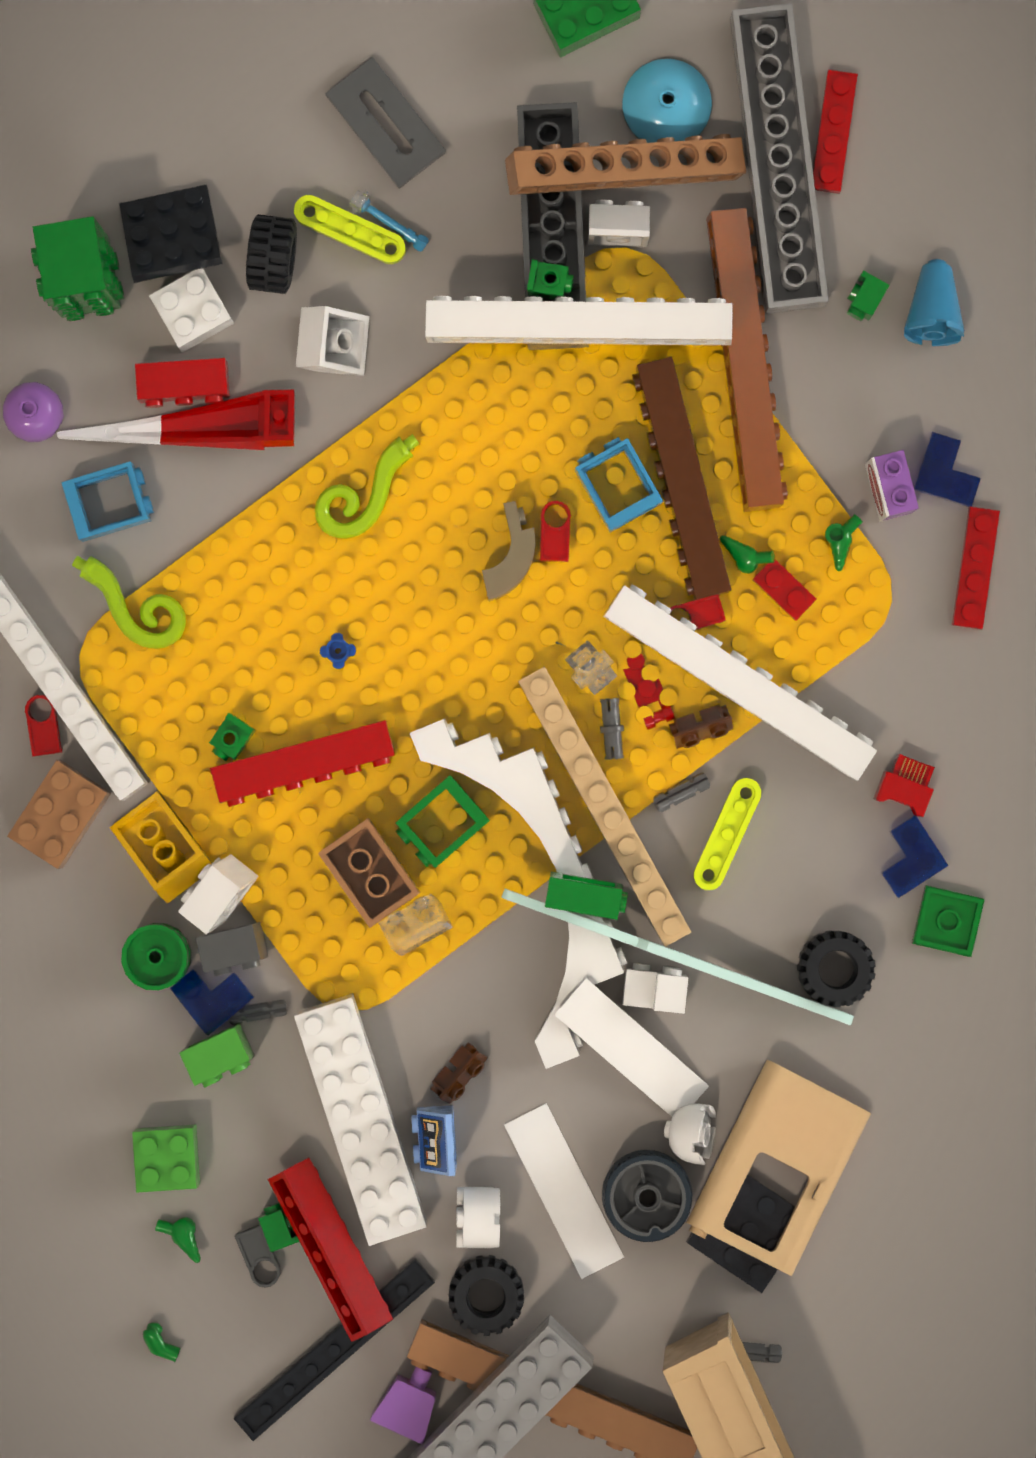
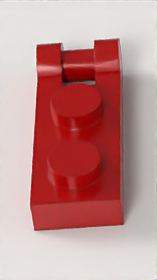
M640 653L636 658L627 657L629 668L623 669L627 681L635 687L634 698L638 708L659 701L661 710L654 712L653 718L652 715L643 718L646 728L649 730L656 727V723L664 720L667 722L674 720L675 716L671 706H665L660 702L659 696L663 687L659 678L654 682L642 678L641 672L645 667V659Z

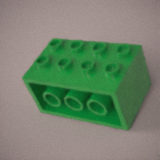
M94 216L32 226L36 248H31L34 266H38L41 278H36L39 297H43L44 302L46 301L53 311H56L62 318L66 317L67 321H77L84 319V314L96 312V316H107L114 314V309L121 308L120 300L124 299L122 282L115 275V270H119L118 256L110 245L108 235Z

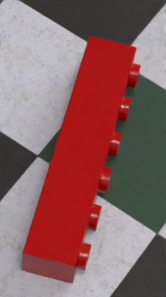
M384 720L212 767L210 771L219 803L227 802L228 807L246 803L245 796L256 794L257 799L275 795L274 788L285 786L286 791L304 787L302 781L314 778L315 783L333 779L331 773L343 770L344 775L362 771V764L372 762L373 767L391 763L390 757L396 754L387 721Z
M308 1157L267 1179L351 1342L368 1335L393 1320L387 1303L378 1291L373 1276L365 1266L359 1249L351 1239L345 1222L338 1214L332 1197L324 1187L318 1170Z

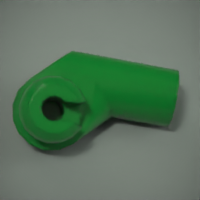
M149 1323L146 1330L143 1331V1339L149 1351L153 1355L176 1362L181 1348L163 1341L161 1336L163 1329L160 1324Z

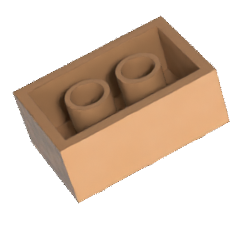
M56 760L7 837L53 867L62 869L106 803L111 792L65 762Z
M367 818L318 853L369 928L421 893L370 818Z

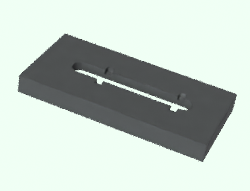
M373 57L325 93L326 97L399 189L446 153L445 148ZM367 91L373 96L413 148L410 154H403L390 136L360 99L362 92Z

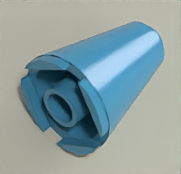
M933 259L921 268L904 327V337L908 341L922 345V340L932 341V346H948L960 342L961 336L964 337L965 330L952 267L946 264L944 260Z

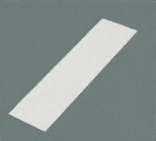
M587 978L554 1014L671 1117L682 1106L694 1104L709 1087L707 1083Z
M547 1103L504 1124L581 1279L624 1258Z

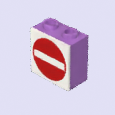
M904 450L873 457L865 463L879 522L909 515L919 509Z

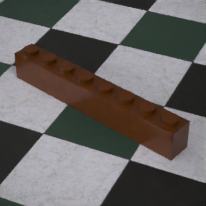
M671 356L637 365V373L632 374V379L636 392H642L644 403H640L639 406L643 421L649 420L651 432H647L650 449H656L659 461L654 462L658 479L664 478L666 490L662 491L665 508L671 507L674 519L669 520L673 538L679 537L681 548L676 549L680 566H686L688 577L684 578L688 596L693 595L694 600L729 593L732 590L673 358Z

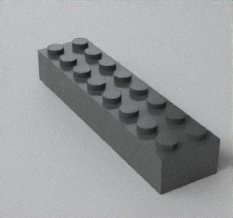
M577 102L517 105L519 147L531 146L532 150L543 149L546 145L560 144L561 148H572L573 144L580 143ZM564 161L565 168L570 172H574L572 164ZM535 163L536 170L541 174H545L544 167L540 163ZM582 190L521 194L525 297H532L528 296L527 285L533 259L538 260V262L568 266L569 275H574L572 291L571 293H565V297L573 298V302H586ZM547 275L545 281L550 284L554 283L556 276ZM543 298V301H555ZM527 344L529 350L589 347V344Z

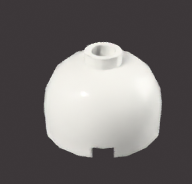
M699 1103L682 1106L674 1113L672 1120L666 1122L664 1136L669 1139V1146L674 1155L679 1159L692 1164L705 1165L706 1163L703 1158H710L716 1136V1127H711L710 1117L716 1118L713 1106Z

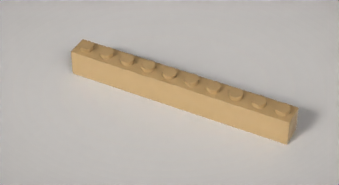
M543 667L519 680V685L662 944L666 947L690 934L689 926L547 669Z

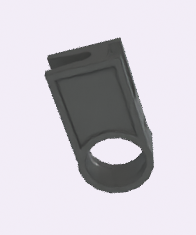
M259 1224L237 1233L234 1237L252 1281L259 1287L264 1288L274 1285L280 1277L281 1267L275 1253L270 1252L261 1225ZM260 1261H270L276 1267V1277L271 1282H262L255 1276L254 1269Z

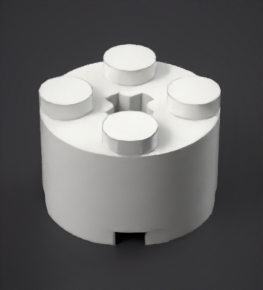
M457 1187V1205H462V1207H456L457 1228H462V1230H456V1248H499L500 1188Z

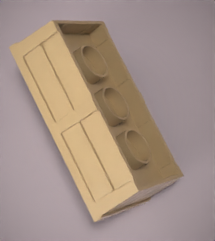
M729 1312L718 1317L717 1321L665 1347L662 1371L702 1458H795Z

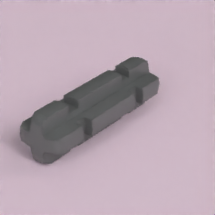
M699 773L692 777V781L687 779L668 789V793L664 794L662 792L654 796L653 802L657 810L664 812L671 808V804L674 803L676 806L695 796V792L699 791L701 793L709 789L710 783L706 775Z
M285 1000L272 1001V1004L265 1002L247 1005L243 1009L240 1007L230 1008L228 1010V1019L230 1024L234 1025L243 1023L244 1020L251 1022L269 1019L273 1015L274 1017L285 1016L287 1014Z
M743 1342L751 1361L764 1362V1359H768V1362L773 1363L781 1361L782 1347L780 1345L770 1344L769 1347H765V1344Z

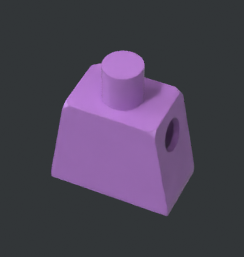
M415 1367L410 1379L397 1375L373 1410L370 1421L423 1444L436 1398V1391L426 1387L433 1372L429 1369L423 1370Z

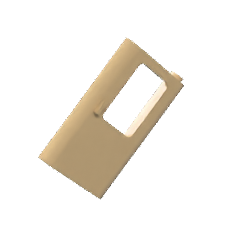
M766 1060L686 1222L691 1225L689 1231L704 1239L707 1234H710L792 1276L871 1113L794 1072ZM762 1152L804 1173L808 1177V1182L775 1249L772 1251H768L724 1227V1221L756 1156Z

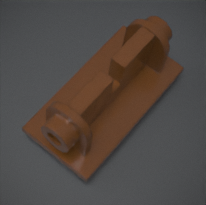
M717 704L699 711L702 721L698 723L694 713L674 719V723L669 724L672 736H674L676 748H690L699 744L701 740L710 737L719 738L733 730L732 718L726 705L720 707Z
M469 1042L465 1046L461 1045L449 1060L456 1067V1070L452 1072L445 1066L432 1081L433 1086L430 1089L439 1096L438 1098L451 1104L452 1101L458 1100L463 1095L465 1085L470 1079L481 1073L485 1065L484 1062L488 1057L478 1052L477 1048Z

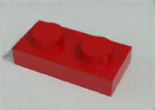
M774 560V563H768L752 579L794 621H797L817 600L777 560Z

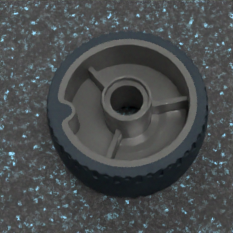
M638 1150L621 1157L608 1171L602 1187L603 1208L610 1223L624 1236L640 1242L660 1241L673 1235L685 1223L692 1206V1186L687 1173L675 1159L655 1150ZM646 1189L656 1193L655 1200L650 1204H643L639 1200L640 1193Z

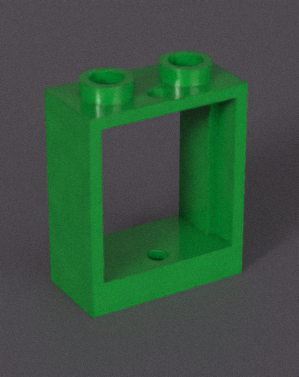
M449 775L395 822L399 826L395 832L406 844H409L411 841L419 849L415 855L426 867L432 864L436 868L490 820L455 779ZM447 789L476 823L436 857L409 827L407 822Z
M551 872L545 907L618 920L619 912L625 913L628 892H623V884Z

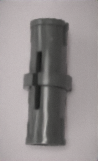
M619 698L600 699L603 726H600V733H604L605 760L624 758L621 731H624V725L620 724Z

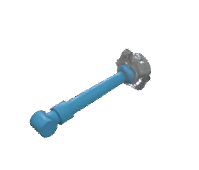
M358 190L349 203V206L353 208L351 213L357 214L367 211L402 235L403 239L409 243L412 242L413 247L417 251L422 252L429 242L426 236L416 235V232L410 228L407 229L370 205L371 200L368 191L365 190L362 193Z

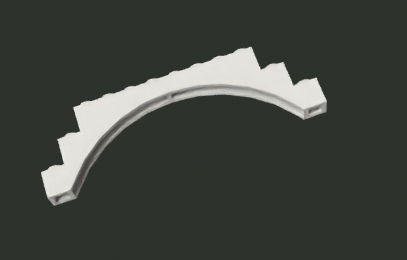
M446 719L410 732L421 761L468 776L493 790L517 810L540 838L557 873L594 879L588 864L582 865L578 853L582 852V848L577 836L571 837L567 829V825L571 824L565 807L559 809L555 798L560 796L554 780L548 781L544 769L549 767L542 751L537 753L535 747L501 760L499 755L504 752L498 737L492 738L490 733L456 746L455 740L459 739L457 731L452 722L447 724ZM571 912L613 927L610 919L604 920L603 917ZM569 922L566 972L557 1000L535 1038V1044L546 1069L580 1056L579 1047L583 1046L581 1038L554 1015L586 978L595 985L623 974L625 970L623 965L628 964L622 947L616 948L612 938Z

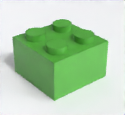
M241 1024L227 1028L179 1052L194 1086L202 1083L204 1088L220 1081L223 1078L222 1073L228 1070L233 1075L248 1068L251 1065L249 1061L255 1056Z
M196 1124L136 1128L132 1132L136 1193L198 1188L200 1185Z

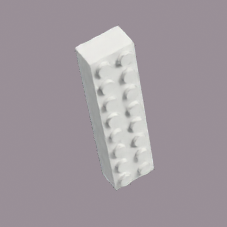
M353 993L296 1011L294 1018L368 1245L371 1246L426 1228L427 1219Z

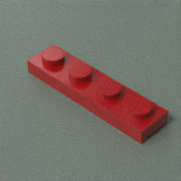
M835 70L827 71L813 166L814 186L817 191L837 194L841 192L858 76L856 73Z
M971 506L968 508L952 626L983 629L1000 514L998 510Z

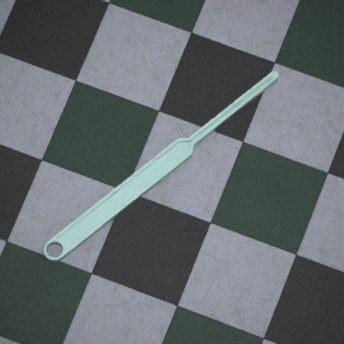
M504 888L501 897L503 899L842 1023L852 1024L854 1016L849 1013L569 911L546 908L544 902Z

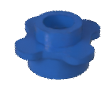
M334 633L331 636V641L326 646L320 648L321 656L333 662V667L336 669L343 668L345 661L356 653V647L353 644H348L340 633ZM336 648L341 649V652L339 654L335 652Z

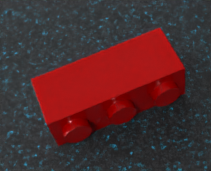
M225 358L135 364L137 400L140 403H145L147 408L163 407V402L175 401L176 406L193 405V400L205 399L206 404L222 403L223 398L230 397L228 362Z

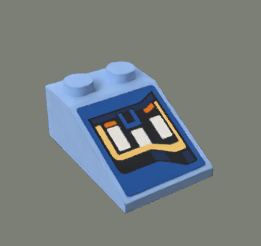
M454 1106L417 1107V1115H411L412 1133H418L419 1145H413L414 1163H420V1171L455 1176L457 1158Z

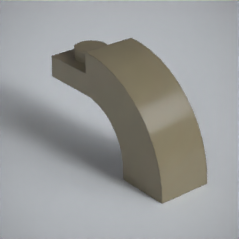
M515 501L503 503L511 536L509 552L505 559L497 566L482 570L489 602L497 600L515 589L527 575L535 553L534 527L522 530L521 525L526 524L523 507L517 508Z

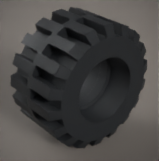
M259 214L254 218L249 235L246 260V283L249 290L286 294L289 290L293 276L297 242V226L294 219Z
M830 930L825 931L823 934L815 935L814 939L804 945L805 948L798 957L800 958L799 964H797L798 978L804 990L813 999L826 1006L853 1005V1002L864 998L863 995L866 991H870L872 979L875 980L876 973H874V967L876 965L875 960L872 958L871 950L867 948L861 939L844 931ZM831 951H842L853 961V974L849 981L842 986H830L819 975V964L822 958Z
M480 1255L476 1256L474 1260L468 1259L462 1267H458L450 1282L448 1303L449 1308L452 1310V1316L455 1321L458 1320L460 1322V1326L463 1329H470L472 1334L477 1335L478 1332L484 1333V1336H490V1333L494 1332L500 1334L506 1327L509 1329L515 1319H518L524 1304L523 1282L514 1266L508 1265L507 1261L503 1258L499 1260L493 1255H489V1257ZM491 1279L498 1282L504 1290V1300L501 1306L487 1312L473 1307L469 1301L468 1292L471 1285L476 1281Z

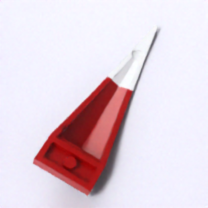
M294 389L263 390L226 400L222 403H214L175 413L115 424L59 431L57 437L68 440L265 450V447L294 446L295 391Z

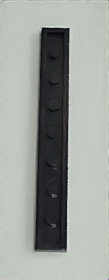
M415 1258L384 1285L379 1292L387 1303L392 1318L394 1319L431 1287L435 1280ZM341 1323L234 1416L233 1419L250 1439L254 1441L388 1323L352 1342Z

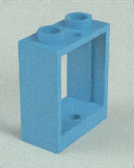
M618 437L603 446L605 451L596 456L593 452L577 460L579 466L575 467L574 470L609 533L663 503V499L628 438L621 441ZM624 452L649 496L610 517L586 472Z
M131 461L61 482L78 539L82 542L151 522L149 514L154 513L149 495L144 497L141 485L145 484L141 468H135ZM128 474L140 515L91 529L79 489Z

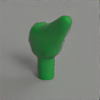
M856 514L843 526L838 523L831 524L825 531V538L830 543L834 566L838 572L844 567L852 542L851 534L863 523Z
M720 536V542L733 556L736 566L741 572L750 574L757 569L758 564L774 563L775 555L773 551L757 552L751 546L727 536Z
M183 1217L175 1223L158 1219L155 1231L171 1235L173 1242L191 1260L199 1263L201 1257L195 1240L196 1225L189 1217Z

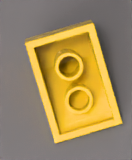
M158 791L109 827L153 889L167 904L199 880L198 875L208 863L212 865L210 859Z

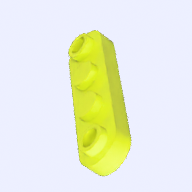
M313 195L302 196L295 203V217L305 227L386 264H396L405 256L406 247L404 240L396 233ZM306 208H314L315 214L312 217L305 216L304 211ZM388 245H394L397 248L394 254L390 255L385 252Z
M743 778L733 784L694 869V881L704 890H714L722 884L760 801L761 788L753 779ZM744 787L749 788L751 791V796L748 799H743L740 796V791ZM707 869H711L714 873V877L710 881H706L703 878V872Z

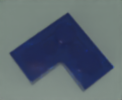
M935 432L931 433L914 486L915 491L966 507H972L981 478L952 469L961 440Z
M916 815L889 831L906 856L881 872L897 898H900L949 866Z
M193 969L170 988L208 1036L254 998V995L236 973L231 974L211 991L197 971Z

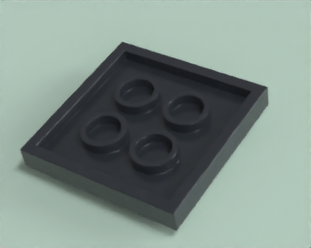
M207 184L119 203L134 283L223 264Z
M747 1174L724 1221V1227L734 1234L768 1251H772L775 1249L796 1206ZM691 1233L686 1241L696 1250L761 1294L778 1270L710 1234H707L704 1239Z

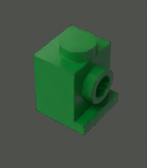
M532 259L527 285L528 296L555 300L557 297H565V293H571L574 275H569L568 266L543 263ZM547 275L556 276V281L550 284L545 281Z
M863 270L857 280L862 285L860 286L856 283L847 298L852 301L847 314L859 321H863L864 318L869 321L886 293L889 284Z
M228 713L209 742L214 746L211 752L225 761L229 757L236 760L256 730L233 714ZM228 733H232L235 736V742L231 745H228L224 740L225 735Z
M279 1202L263 1208L264 1213L258 1219L270 1252L299 1242L296 1234H293V1228Z

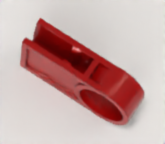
M551 501L542 509L540 561L569 562L571 514L568 506L563 502ZM553 505H559L564 508L568 516L566 522L556 528L549 526L544 519L545 511Z
M719 595L690 601L670 608L671 610L682 609L686 611L690 617V622L697 626L696 630L726 621Z
M44 695L31 697L25 705L32 757L62 753L57 711L50 703L52 708L51 714L45 721L35 720L30 713V707L35 700L41 698L50 703Z

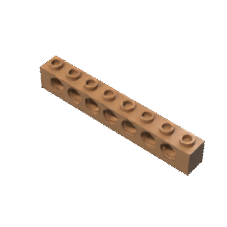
M720 134L714 136L713 139L704 140L699 135L685 138V141H675L673 137L658 139L654 143H647L646 139H636L629 141L628 144L618 145V141L602 142L600 146H590L589 143L582 142L573 144L572 148H561L560 144H551L539 150H532L531 146H521L515 148L505 159L510 195L734 181L746 173L742 137L731 138L730 134ZM706 152L714 157L715 163L707 159ZM678 154L685 157L687 165L679 161ZM650 156L658 160L659 167L651 163ZM621 157L626 158L630 162L631 169L626 168L622 164ZM593 159L601 163L602 170L595 168ZM564 161L572 164L574 172H570L565 168ZM535 163H540L544 167L545 174H541L536 170Z

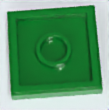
M925 885L912 944L972 957L985 899Z

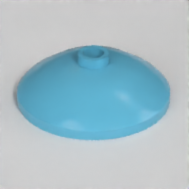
M658 59L640 67L627 82L622 100L623 115L629 129L638 139H646L647 143H654L658 139L673 137L675 141H685L687 137L700 135L708 123L712 108L710 89L704 77L693 66L676 59ZM664 95H671L674 101L666 104L662 98Z

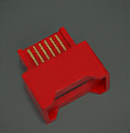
M898 754L891 773L888 771L883 772L873 799L879 802H884L888 799L909 806L913 815L923 818L934 789L928 787L935 767Z

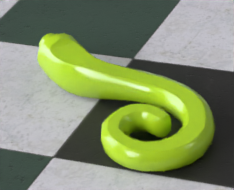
M413 434L404 441L398 437L383 451L376 465L369 503L365 511L355 520L348 523L337 522L332 518L329 511L332 500L342 497L346 500L343 514L346 517H352L358 511L360 505L359 497L355 490L349 486L338 484L330 486L320 494L315 505V517L322 531L329 536L347 539L358 536L373 526L385 506L394 473L401 465L413 457L411 450L419 445Z
M76 556L72 566L81 571L80 578L96 586L103 593L116 624L131 641L146 648L160 649L174 644L181 638L186 626V615L178 601L168 595L156 594L147 598L142 603L140 619L149 628H155L158 625L157 619L153 616L155 608L164 607L171 615V623L165 631L161 633L148 632L140 628L131 618L121 587L113 572L105 564L92 556L88 560Z

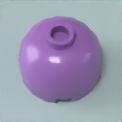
M38 382L23 383L14 387L6 396L3 404V419L8 430L17 438L27 442H42L51 438L64 418L63 405L59 396L51 388Z

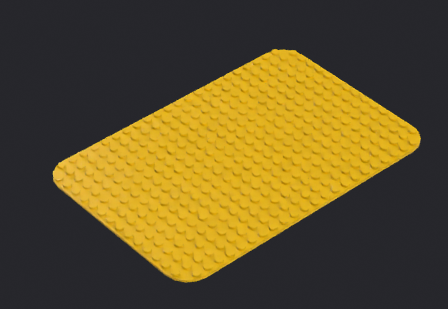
M624 247L604 248L585 257L587 298L600 297L604 299V302H616V299L621 297L634 298V302H647L648 298H663L665 302H677L679 298H686L666 270L647 254ZM468 343L124 599L133 621L140 628L151 633L165 631L171 623V615L164 607L155 608L153 616L157 619L158 625L155 628H149L140 619L142 603L147 598L156 594L168 595L178 601L186 615V626L181 638L174 644L165 648L153 649L134 643L120 630L110 610L87 632L79 659L80 678L90 699L213 863L218 857L222 860L232 854L259 876L241 902L257 923L261 922L263 932L304 987L322 1003L353 993L358 1010H368L389 1000L515 906L517 903L501 898L504 888L528 896L549 880L551 872H557L540 838L517 810L493 790L468 776L421 761L410 732L446 719L447 724L452 722L457 731L459 739L455 740L456 746L490 733L492 738L498 737L504 752L499 755L501 760L535 747L537 753L542 751L549 767L544 769L548 781L553 779L560 796L555 799L559 809L565 807L571 824L567 825V829L571 837L576 835L582 848V852L578 853L580 857L602 841L604 837L519 685V680L543 667L547 669L629 820L653 803L654 796L662 792L665 794L668 789L677 785L762 721L603 617L624 585L630 588L633 584L647 593L644 599L654 605L656 601H659L671 608L675 605L694 601L693 595L688 596L684 583V578L688 577L686 566H680L676 549L681 548L679 537L673 538L669 520L674 519L671 507L665 508L663 501L661 505L609 533L574 471L575 467L579 466L577 460L591 452L596 456L605 451L603 446L618 437L621 441L628 438L663 499L662 491L666 490L664 478L658 479L654 465L655 461H659L656 449H650L647 432H651L649 420L643 421L639 406L640 403H644L642 392H636L632 379V374L637 373V365L671 356L673 358L732 590L729 593L719 595L726 621L697 629L695 632L704 638L707 634H710L723 643L720 647L729 654L732 650L738 652L748 659L746 662L747 666L753 670H756L757 667L764 669L773 676L770 681L779 687L785 683L799 694L867 643L884 625L892 603L891 578L881 557L861 530L857 528L851 534L852 542L843 569L840 572L835 569L830 543L826 541L825 531L831 524L838 523L843 526L851 517L774 414V423L777 422L780 429V439L776 443L777 451L782 452L784 468L780 470L781 482H786L787 500H784V504L778 509L743 512L722 345L589 344V347L529 350L528 345L525 343ZM413 434L419 445L411 450L413 457L401 465L394 473L385 506L373 526L364 533L347 539L329 536L322 531L315 517V505L320 494L330 486L338 484L349 486L358 494L360 505L358 511L352 517L344 516L343 509L346 506V500L342 497L333 499L329 506L330 515L337 522L348 523L355 520L365 511L369 503L376 465L383 451L398 437L404 441ZM624 452L586 472L610 517L649 496ZM515 501L517 508L523 507L526 524L521 525L522 530L534 527L535 553L527 575L515 589L505 596L489 602L482 570L497 566L505 559L509 552L511 536L503 503ZM551 501L563 502L570 510L569 562L540 561L541 512L544 506ZM559 505L550 506L544 514L546 523L555 528L562 526L568 517L564 508ZM720 536H727L751 546L757 552L773 551L775 560L817 600L797 621H794L752 581L768 563L758 564L757 569L753 573L741 572L738 570L733 556L720 542ZM674 609L670 613L678 621L682 617L690 621L688 613L682 609ZM334 633L342 634L343 639L348 644H353L356 647L355 655L350 656L345 661V666L341 669L334 668L333 662L328 658L322 657L320 654V648L326 646L331 641V636ZM336 648L335 652L339 654L341 652V649ZM640 653L644 656L645 667L641 672L642 678L653 682L659 678L663 687L659 696L660 702L665 706H671L675 719L694 713L698 723L702 721L699 711L717 704L720 707L726 705L732 718L733 730L719 738L710 737L701 740L696 746L678 749L669 728V724L674 723V720L669 722L666 720L655 724L656 727L647 730L643 718L651 715L653 718V713L661 710L659 701L638 708L634 698L635 687L627 681L623 669H629L627 657L636 658ZM619 698L620 724L624 725V731H621L624 758L605 760L604 733H600V726H603L600 699ZM231 713L256 731L236 760L229 757L225 761L211 752L214 746L209 742L225 720L227 714ZM384 720L387 721L396 754L390 757L391 763L373 767L372 762L362 764V771L344 775L343 770L331 773L333 779L315 783L314 778L302 781L304 787L286 791L285 786L274 788L275 795L257 799L256 794L245 796L246 803L228 807L227 802L219 803L210 771L212 767ZM228 733L225 735L224 740L228 745H231L235 742V736L232 733ZM451 775L490 821L436 868L432 864L426 867L415 855L419 849L411 841L409 844H406L395 832L399 828L395 822ZM447 789L407 822L409 827L436 857L476 823ZM367 818H370L421 892L371 928H369L318 854Z

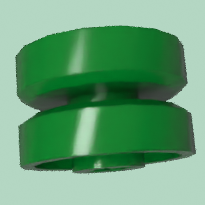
M152 923L136 929L127 938L122 948L121 963L125 975L134 985L145 990L159 991L173 986L186 975L191 964L192 950L188 939L178 928L167 923ZM153 951H157L161 955V960L156 963L151 960L154 957L151 955Z

